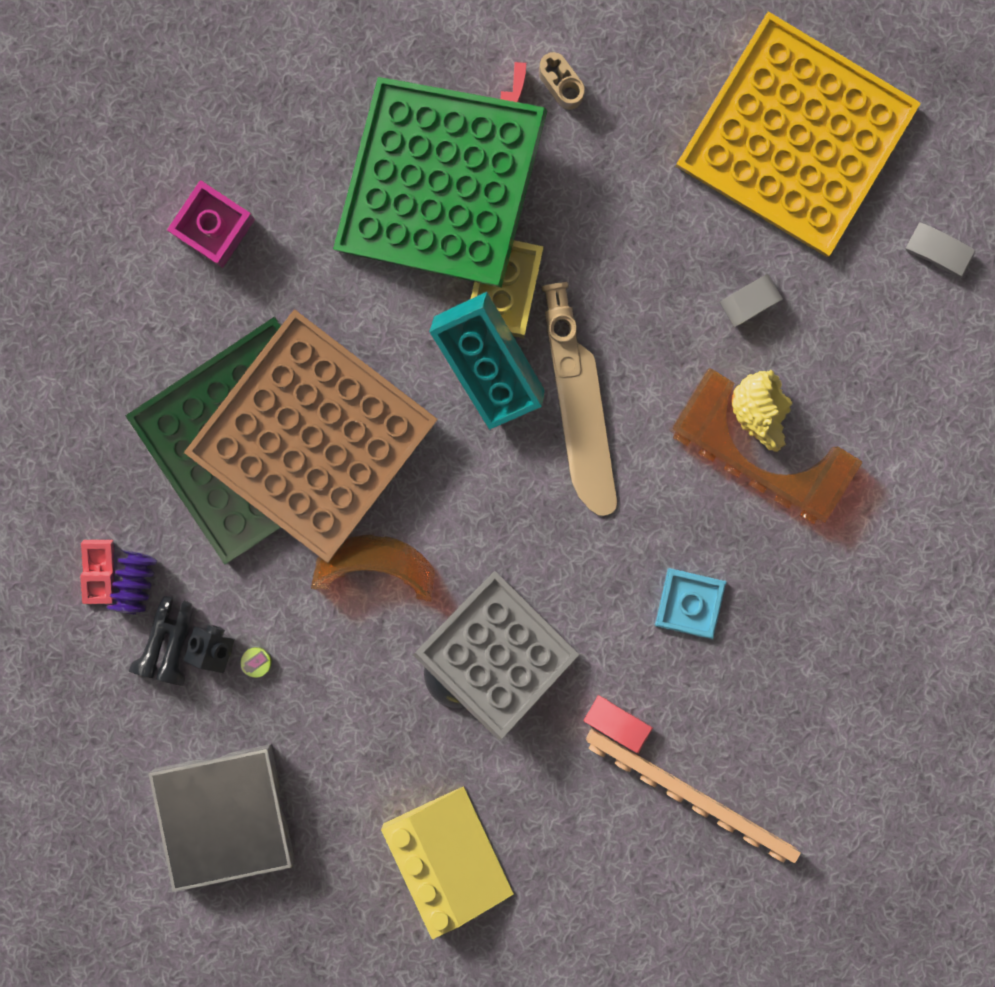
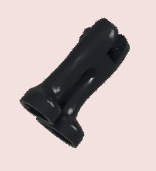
M164 596L156 610L144 652L139 659L131 663L129 672L147 678H155L160 649L165 635L169 633V642L156 680L183 686L185 675L179 669V658L190 627L193 604L184 600L176 621L168 618L172 609L173 597Z

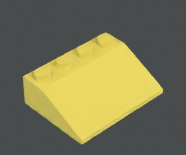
M464 786L383 824L381 831L432 939L462 926L514 895Z

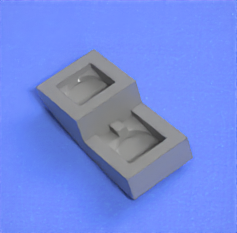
M919 222L906 246V251L928 260L934 263V266L960 278L963 277L976 252L973 248L921 222Z

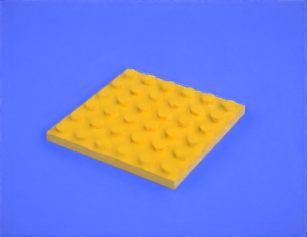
M768 11L675 167L822 255L829 257L921 103Z

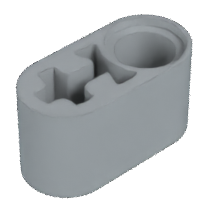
M766 274L720 301V304L735 328L783 300L769 274Z

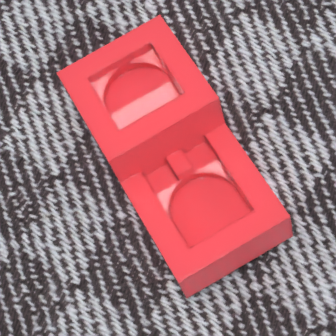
M515 62L513 92L501 91V99L520 102L527 63Z
M83 540L81 543L83 572L80 576L82 604H112L114 599L110 597V594L114 593V586L112 585L114 582L113 540Z
M598 695L583 720L636 753L640 752L653 730V727L600 695Z

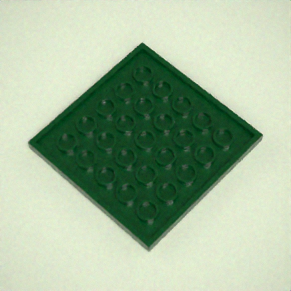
M275 316L125 415L224 565L281 527L184 452L281 327Z

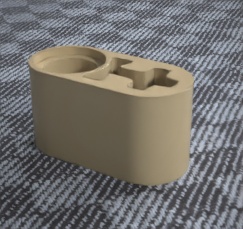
M551 52L544 55L539 67L541 81L562 108L567 110L577 108L581 104L584 95L582 81L561 54ZM549 64L551 65V67L558 66L557 74L561 79L558 86H556L558 83V77L555 74V72H547ZM565 88H574L578 92V97L572 100L567 99L563 96L562 91Z

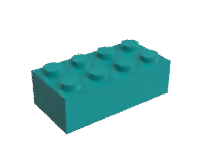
M488 292L434 316L429 332L489 430L542 407L545 389Z

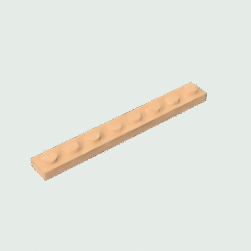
M593 728L588 733L586 740L591 744L589 749L596 754L604 757L607 753L616 758L615 764L627 772H630L633 768L642 774L641 780L653 787H656L657 784L662 785L668 789L666 794L678 802L686 799L694 804L692 809L707 818L711 814L719 819L717 824L732 833L737 829L744 833L743 839L753 846L759 848L760 844L771 849L769 854L783 863L786 859L793 863L797 861L801 853L796 847Z

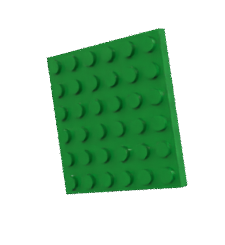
M378 77L333 250L502 288L548 112L547 109L541 106Z

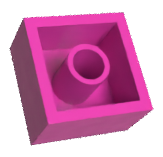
M200 180L167 231L223 268L255 221V218L250 212Z

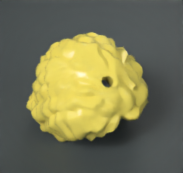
M759 371L753 375H748L733 391L734 394L731 400L733 412L743 430L749 431V435L755 436L768 450L778 452L781 450V447L786 445L784 441L785 436L782 433L784 427L781 422L786 418V414L791 411L792 401L782 393V389H780L782 382L774 374V371Z

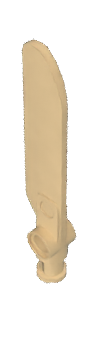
M568 282L542 286V291L546 292L548 310L545 311L547 332L551 347L572 484L578 497L588 509L597 515H608L616 509L617 498L595 358L590 351L577 342V326L574 320L573 309L568 305L566 288L569 287ZM559 320L565 321L569 325V333L565 337L558 336L554 331V325Z

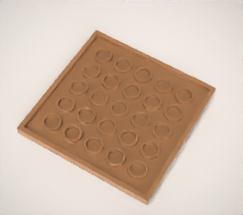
M294 309L184 453L328 563L438 419Z

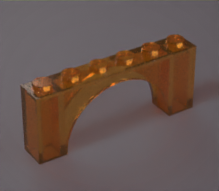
M711 368L706 369L669 429L675 433L672 438L686 447L690 443L700 449L698 454L712 463L715 459L725 464L723 470L736 478H739L740 475L745 476L751 480L748 485L760 493L764 494L767 490L776 495L774 501L781 506L790 509L792 505L801 511L799 516L813 525L817 521L826 523L863 461L835 446L831 447L829 452L817 464L799 473L788 475L775 474L756 467L738 451L728 430L726 417L727 403L735 383Z

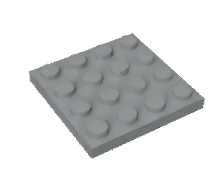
M494 571L421 645L413 656L498 740H501L579 654Z

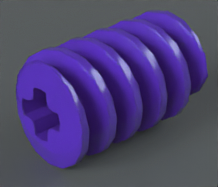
M121 550L128 554V557L118 559V562L124 565L125 569L116 570L115 574L123 579L112 584L120 589V592L110 594V597L116 600L117 604L107 605V609L136 615L138 612L146 611L147 607L139 601L149 599V595L142 591V589L151 588L152 583L144 578L154 576L155 572L147 566L156 565L157 560L147 554Z

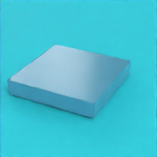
M668 568L655 626L713 639L727 581Z

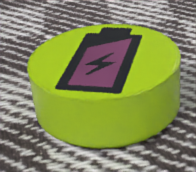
M261 647L248 649L241 658L243 672L254 678L265 675L272 663L270 654Z

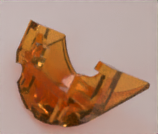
M355 536L346 539L328 563L321 557L317 558L311 589L329 590L331 583L336 578L345 577L346 573L352 571L369 570L384 572L404 580V584L410 585L415 590L416 599L432 601L435 578L434 568L421 553L401 540L389 536Z

